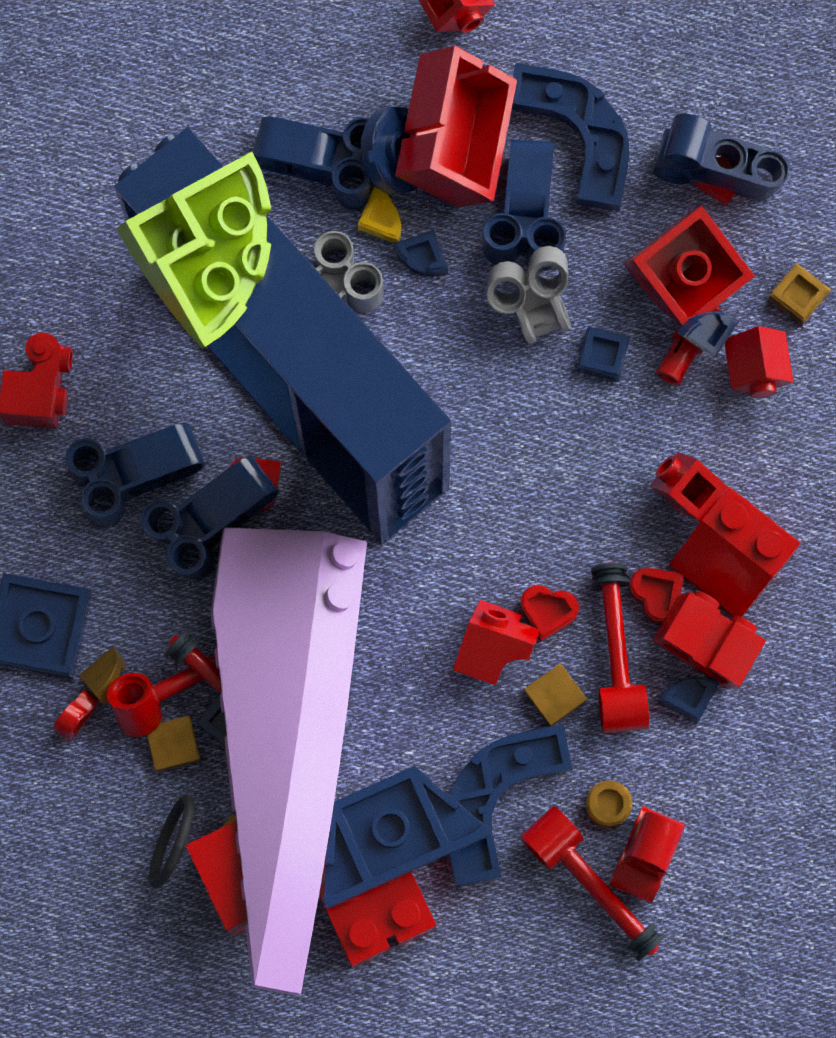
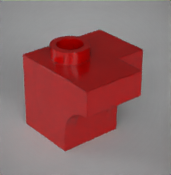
M480 600L468 623L453 671L496 685L506 664L514 660L529 661L540 629L521 623L522 614Z

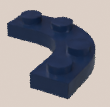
M515 63L513 78L517 80L511 110L550 116L563 121L578 134L584 147V168L577 204L620 212L629 163V140L621 115L618 116L612 105L604 98L605 94L599 88L579 76L559 70Z
M564 724L512 734L487 745L475 754L461 771L451 789L450 795L479 821L488 825L492 831V814L498 799L511 786L529 779L573 770ZM493 834L482 841L450 854L456 887L501 879Z

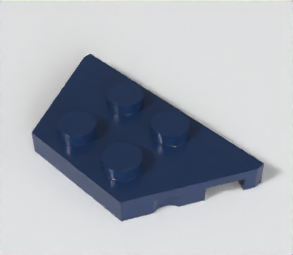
M415 766L336 800L333 805L326 849L324 893L326 909L335 907L492 836L493 833L488 825L474 817L460 805L461 803L447 792L441 790Z

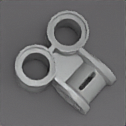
M329 231L322 234L317 239L314 247L316 270L353 310L367 313L377 309L382 303L384 296L383 278L380 270L371 263H355L353 243L344 233ZM331 250H339L346 255L339 263H329L323 259L325 254ZM359 281H369L375 286L372 292L364 295L357 294L353 291L352 287Z
M545 246L537 249L531 255L527 271H524L521 266L514 262L506 261L493 266L489 272L487 279L488 303L499 313H517L521 330L529 345L536 343L537 337L559 329H562L564 332L571 330L569 316L560 296L568 284L567 257L558 248ZM543 266H553L559 270V274L554 278L547 279L538 275L537 271ZM509 281L516 284L518 289L513 293L505 294L498 291L496 286L501 282Z

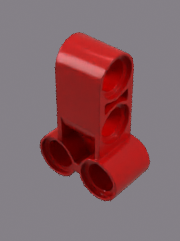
M642 805L611 877L609 886L652 904L682 837L685 824Z

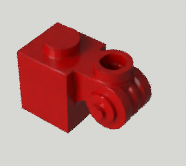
M45 332L36 333L27 340L25 345V352L35 368L31 372L3 370L0 391V417L5 425L57 429L59 415L65 416L67 411L68 391L67 389H62L61 383L62 374L71 372L73 349L72 347L60 345L51 334Z

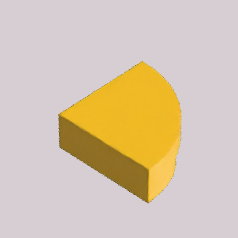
M374 187L359 220L358 230L389 242L397 243L401 238L399 212L391 198L379 188Z

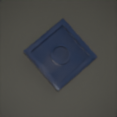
M3 573L0 584V665L73 679L92 591L90 589Z

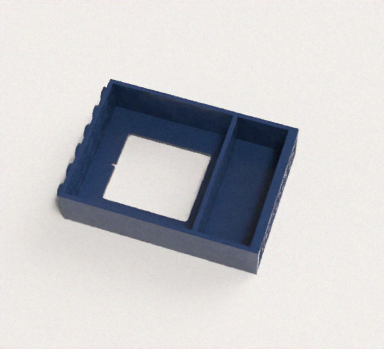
M189 127L178 135L172 133L166 136L157 145L155 153L142 164L137 162L130 165L121 173L118 183L114 185L126 221L224 167ZM267 215V242L271 243V249L264 277L255 285L250 298L245 304L247 309L242 316L221 337L206 347L383 546L449 490L451 420Z

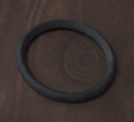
M190 795L182 796L175 803L158 838L149 870V883L153 888H161L166 884L174 872L186 845L195 812V801ZM183 812L181 824L174 845L164 867L161 870L162 861L170 837L177 824L178 819L180 818Z

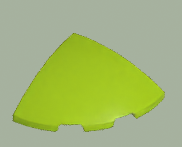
M253 152L174 193L167 199L128 219L116 228L131 256L151 286L201 348L206 347L221 337L246 311L247 307L245 304L250 298L255 285L263 279L269 261L271 243L267 242L266 216L271 210V204L262 171Z

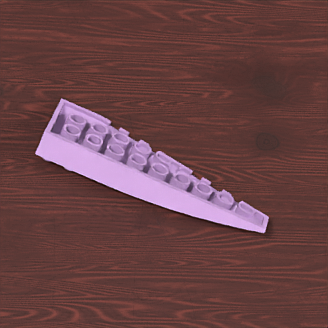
M224 528L221 536L210 613L212 629H215L217 648L215 649L216 668L220 670L222 693L220 694L221 713L225 714L227 735L224 739L232 811L236 812L238 832L235 834L237 854H240L243 880L240 883L242 900L246 901L248 924L245 927L252 987L299 996L302 991L330 831L347 714L367 541L325 531Z

